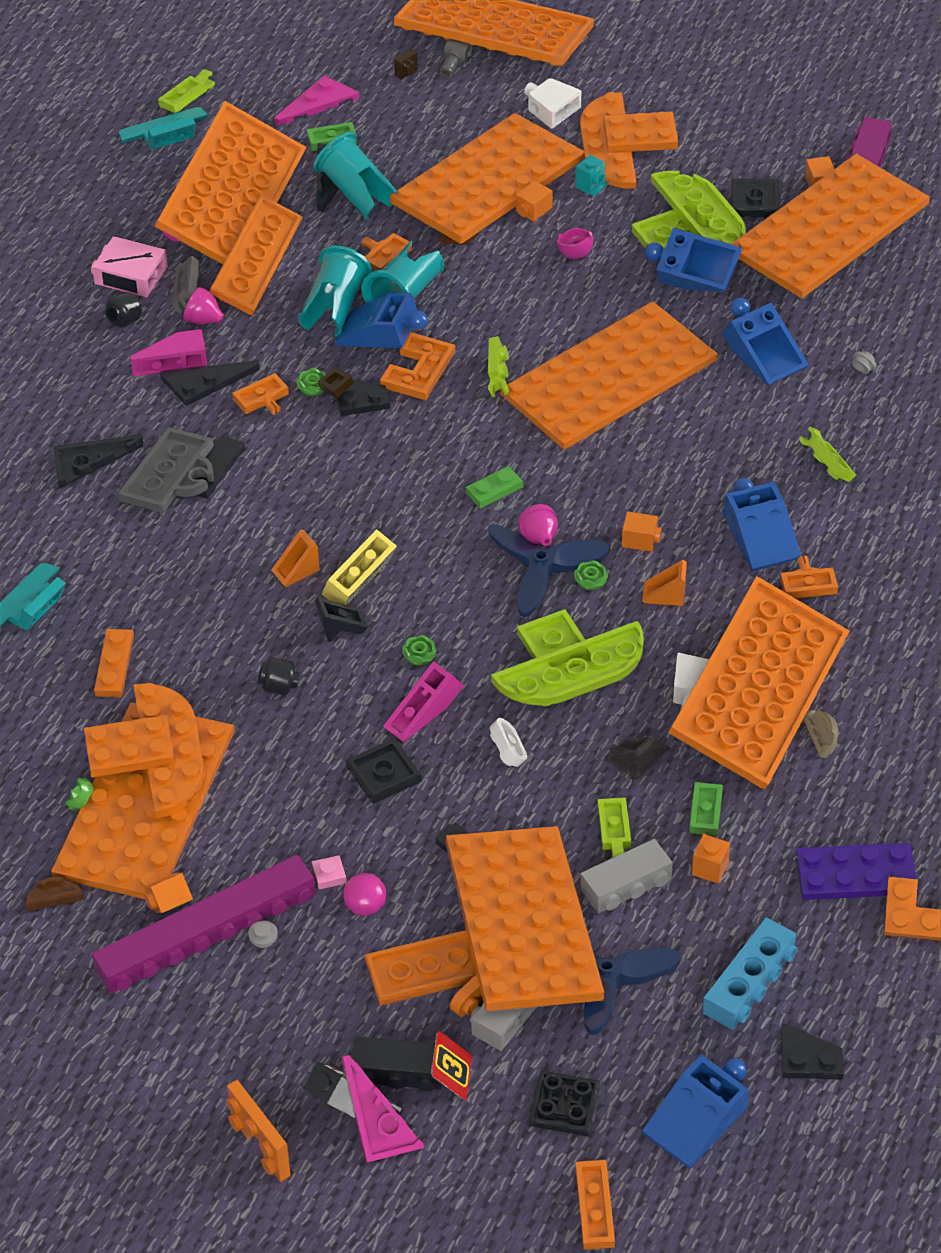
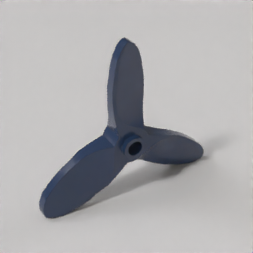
M495 524L488 526L489 537L501 549L518 559L528 568L518 592V612L522 617L530 616L539 607L547 589L548 576L552 573L575 571L583 562L593 560L600 562L608 556L610 551L608 543L596 539L564 542L549 549L539 548L508 528Z
M663 947L630 951L613 959L594 954L605 993L604 1001L585 1002L584 1026L586 1031L591 1035H596L606 1027L614 1010L616 988L619 985L640 984L664 976L677 968L680 963L681 954L674 949Z

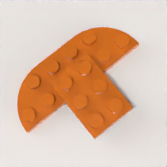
M608 92L604 96L592 101L582 112L580 131L585 158L592 155L605 162V181L611 186L636 189L632 152L678 149V137L673 112L625 114L622 92Z
M152 683L134 684L139 719L84 728L91 777L147 769L155 818L158 819L183 809L187 806V801L200 791L204 780L202 751L194 711L183 696L170 688Z

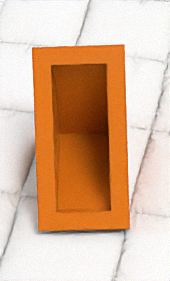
M300 529L271 571L285 587L320 571L318 546L304 530Z
M681 560L644 582L642 602L683 606L687 562Z

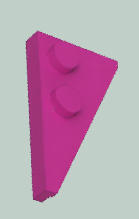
M323 76L275 116V124H286L294 121L296 116L302 114L310 116L327 108L337 107L339 102L350 98L355 101L359 98V92Z
M350 1055L341 1056L365 1162L424 1148L422 1141L416 1137L403 1118L393 1109L389 1101L369 1080L361 1067Z

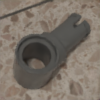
M448 39L444 48L445 62L440 68V76L452 78L457 66L467 63L466 59L468 56L471 57L472 45L470 43Z

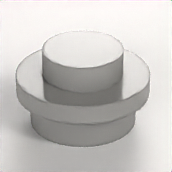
M858 351L853 355L852 365L856 370L868 374L876 368L875 359L870 353Z
M258 921L250 927L248 935L252 944L260 948H266L276 941L278 932L273 923Z

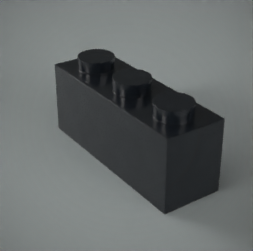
M355 1037L352 1059L361 1067L374 1085H386L393 1089L411 1087L418 1088L421 1091L442 1090V1083L431 1074L436 1043Z

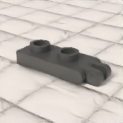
M193 256L176 268L173 306L179 314L185 311L188 301L197 290L199 260Z

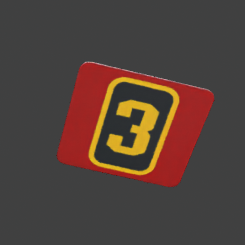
M439 1031L436 1037L431 1074L455 1094L467 1100L472 1055Z

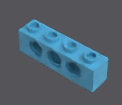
M766 917L705 995L703 1014L734 1030L739 1022L744 1023L751 1013V1006L754 1002L759 1003L765 996L766 986L770 981L776 982L782 972V965L786 961L791 962L796 955L798 949L795 946L796 933Z

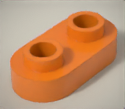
M477 975L465 984L451 1001L450 1009L460 1017H464L466 1014L471 1015L475 1008L479 1006V1002L483 1000Z

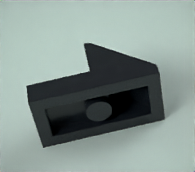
M319 597L315 600L321 625L328 642L332 641L340 629L363 634L368 628L360 608Z

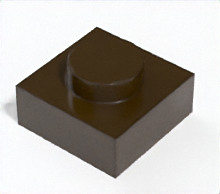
M412 49L394 58L395 76L400 80L418 70L417 52Z
M336 366L318 381L320 389L336 399L354 384L352 376Z

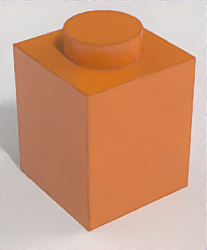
M829 156L806 159L805 178L809 187L834 170Z
M534 180L516 194V212L533 222L552 208L553 191Z
M627 512L622 530V547L653 552L655 542L660 543L662 527H658V516Z
M703 834L693 855L692 875L719 884L729 863L730 842Z
M174 873L145 886L147 891L144 894L149 909H154L156 913H164L193 900L182 873Z

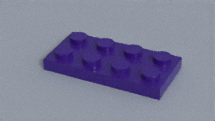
M910 843L796 848L802 900L887 896L889 877L917 879Z

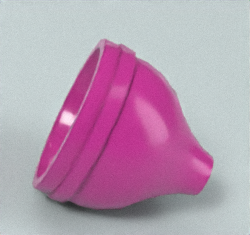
M201 287L197 288L193 293L183 314L185 321L195 325L221 323L224 318V314L219 309L214 295Z
M533 505L521 513L518 519V529L529 542L548 546L552 543V539L558 530L557 516L548 505Z

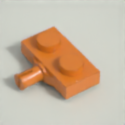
M392 233L388 238L380 242L365 237L362 241V246L367 247L371 251L364 257L369 261L372 271L382 270L409 241L395 233ZM412 245L408 249L407 254L412 250Z
M274 373L233 392L232 395L233 401L245 414L265 406L273 415H276V413L280 412L281 407L275 401L289 395L287 385Z
M803 556L797 559L800 569L794 572L781 573L780 575L783 592L793 598L838 594V584L833 567L811 568L807 556H804V560Z

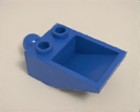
M676 228L672 229L665 249L657 242L649 243L645 248V256L648 260L659 261L656 269L658 282L686 290L726 292L742 252L741 247Z
M389 292L351 310L342 327V333L337 336L334 343L338 346L403 348L411 330H423L428 324V317L424 312L417 311L412 293Z
M739 297L732 301L730 306L731 312L739 318L731 321L722 334L732 351L767 385L809 366L772 303L749 313L750 303L748 300Z
M747 478L736 480L733 485L734 492L725 495L723 515L752 572L797 560L801 553L785 502L775 482L754 487L751 480Z
M701 1054L680 1076L644 1127L642 1133L690 1168L748 1108L749 1089L740 1083L747 1073L744 1062L740 1059L732 1058L727 1060L721 1069Z

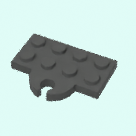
M168 427L118 492L119 501L164 513L176 496L190 497L208 489L207 481L195 479L204 477L210 482L214 481L212 464L205 458L214 446L213 439Z

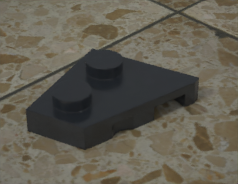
M353 380L354 384L336 399L341 416L390 409L386 386Z
M781 1024L782 1078L843 1079V1049L788 1024Z

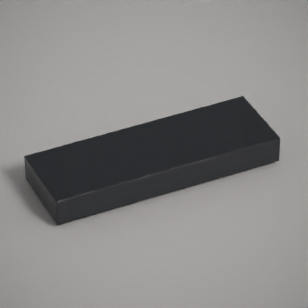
M223 435L205 457L212 464L214 481L210 482L204 477L196 478L195 480H206L208 489L198 494V496L206 499L209 498L245 450L243 442Z

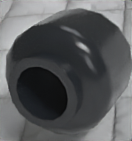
M124 292L111 297L107 301L105 314L108 321L115 326L125 327L140 319L142 305L134 294Z
M271 657L266 663L262 662L258 683L262 684V689L265 692L287 695L291 688L296 689L299 672H295V665L292 661Z

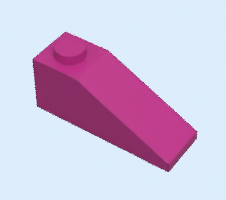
M202 329L177 332L131 355L133 376L207 366Z
M433 661L383 727L405 742L448 708L464 685Z

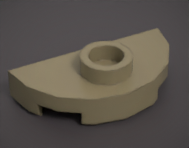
M809 710L803 720L819 756L827 758L837 742V722L832 715L826 712Z

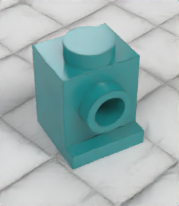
M592 155L586 157L576 166L575 187L593 197L596 196L608 185V182L605 181V162Z

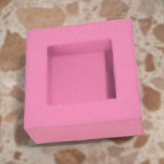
M339 855L312 861V869L318 889L347 883Z

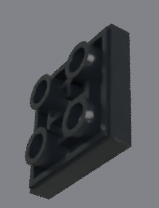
M541 1070L529 1118V1126L589 1137L600 1081Z

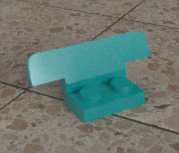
M200 107L191 108L124 128L119 131V137L122 144L144 138L150 150L193 138L195 122L208 118V114Z
M47 563L38 565L0 602V628L10 621L28 631L61 598L66 583L59 577L51 584L48 582L59 571L60 567Z

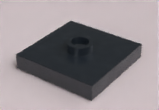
M733 178L731 180L733 209L739 216H771L780 209L779 179Z
M395 738L346 760V767L372 804L422 782V775Z

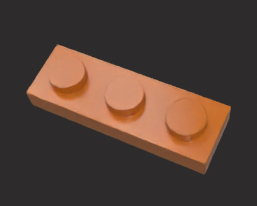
M106 629L94 688L95 696L122 697L134 639L133 630Z
M607 1161L575 1162L583 1250L615 1248Z

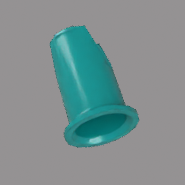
M346 132L336 137L322 149L313 163V169L318 173L325 172L362 214L364 219L368 221L370 220L368 214L375 206L372 197L391 207L393 204L390 203V195L394 192L396 194L399 192L356 145L357 136L353 132Z
M410 241L382 270L372 271L363 279L361 290L365 303L389 292L412 293L413 299H415L443 271L444 260L439 250L413 261L407 256V251L413 243Z
M332 245L325 247L319 254L318 262L321 267L304 306L298 314V321L308 331L324 314L325 309L331 308V319L336 323L334 336L337 337L342 333V327L360 285L363 283V279L372 272L369 261L357 251L345 246Z

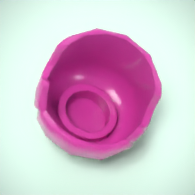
M574 228L559 234L556 243L559 251L566 258L580 259L591 251L594 239L591 231Z
M360 873L354 875L344 887V903L354 914L362 916L374 914L386 903L385 885L374 874Z

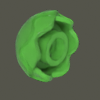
M316 368L303 371L297 379L298 388L308 396L320 395L324 391L320 389L318 381L326 374Z
M594 560L581 563L574 573L578 585L586 590L601 588L608 578L605 567Z
M424 635L409 638L402 648L405 659L410 664L416 666L430 663L437 651L434 642Z
M85 777L78 778L75 788L70 792V798L65 803L70 810L84 808L92 794L93 786Z

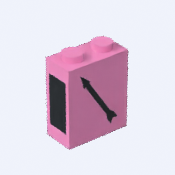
M113 236L108 245L103 247L99 258L94 260L91 273L94 276V283L148 297L168 267L166 250Z

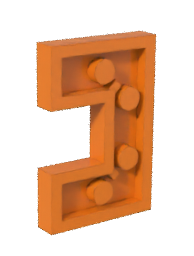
M410 332L403 348H400V355L419 360L413 370L390 364L380 379V385H385L387 390L426 401L456 352L455 345Z
M889 877L884 935L941 941V909L916 907L918 880Z
M235 1080L228 1084V1099H226V1103L231 1113L228 1116L231 1126L236 1132L242 1131L247 1139L253 1136L260 1142L259 1147L263 1153L261 1163L265 1171L269 1175L274 1174L282 1182L291 1176L287 1143L240 1082Z

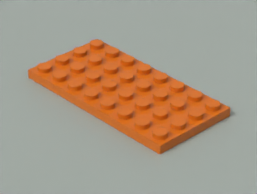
M409 0L394 17V25L405 30L420 31L426 35L441 36L446 40L453 39L470 43L471 45L482 46L488 50H498L513 56L527 57L533 61L548 62L553 66H563L593 28L594 19L517 0Z
M224 101L157 220L155 227L215 261L224 264L260 195L276 203L278 202L306 147Z
M514 113L397 190L399 193H392L390 195V203L462 244L516 207V194L534 180L547 186L585 159V151Z
M855 154L731 245L742 248L739 260L802 299L927 206L930 197L862 156Z
M652 301L507 384L509 388L508 395H504L503 390L500 388V395L565 450L717 361L718 353Z
M756 576L668 733L765 790L850 631Z
M130 703L122 722L139 719L136 703ZM195 716L204 764L203 784L200 791L187 801V806L169 816L155 818L147 769L95 777L92 783V794L85 807L80 809L52 868V877H64L69 882L145 899L144 894L147 893L145 886L172 875L235 732L234 725Z
M558 826L446 835V848L486 1011L604 1001L605 992Z

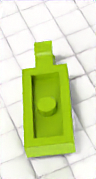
M204 69L195 78L192 76L186 78L158 99L160 107L175 114L181 111L186 105L215 85L214 81L208 79L212 72Z
M499 336L489 338L488 374L490 383L488 390L492 398L495 397V392L500 388L503 390L504 395L509 393V388L505 381V378L508 377L505 360L509 359L506 345L502 346Z
M809 427L808 430L812 434L811 438L808 440L801 436L799 438L800 442L815 451L813 453L814 457L827 465V472L834 479L839 480L841 478L848 482L856 476L854 471L832 445L822 438L819 430Z
M626 798L598 799L602 850H611V857L614 858L623 854L624 849L631 848Z

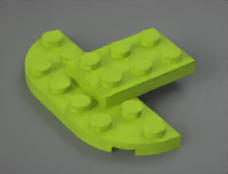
M662 171L651 174L652 184L671 205L673 210L632 224V233L645 248L649 243L657 242L665 249L673 228L727 244H732L746 234L742 218L712 183L696 174L693 177L680 175V171Z
M566 609L517 626V635L533 659L491 674V682L505 696L529 705L550 706L617 682L636 668L643 654L644 636L639 622L635 621L585 640Z

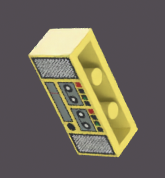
M376 529L329 578L322 595L328 600L348 605L390 561L397 546Z

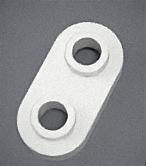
M498 718L490 726V736L500 751L501 760L508 766L519 767L527 759V753L514 727L508 721Z

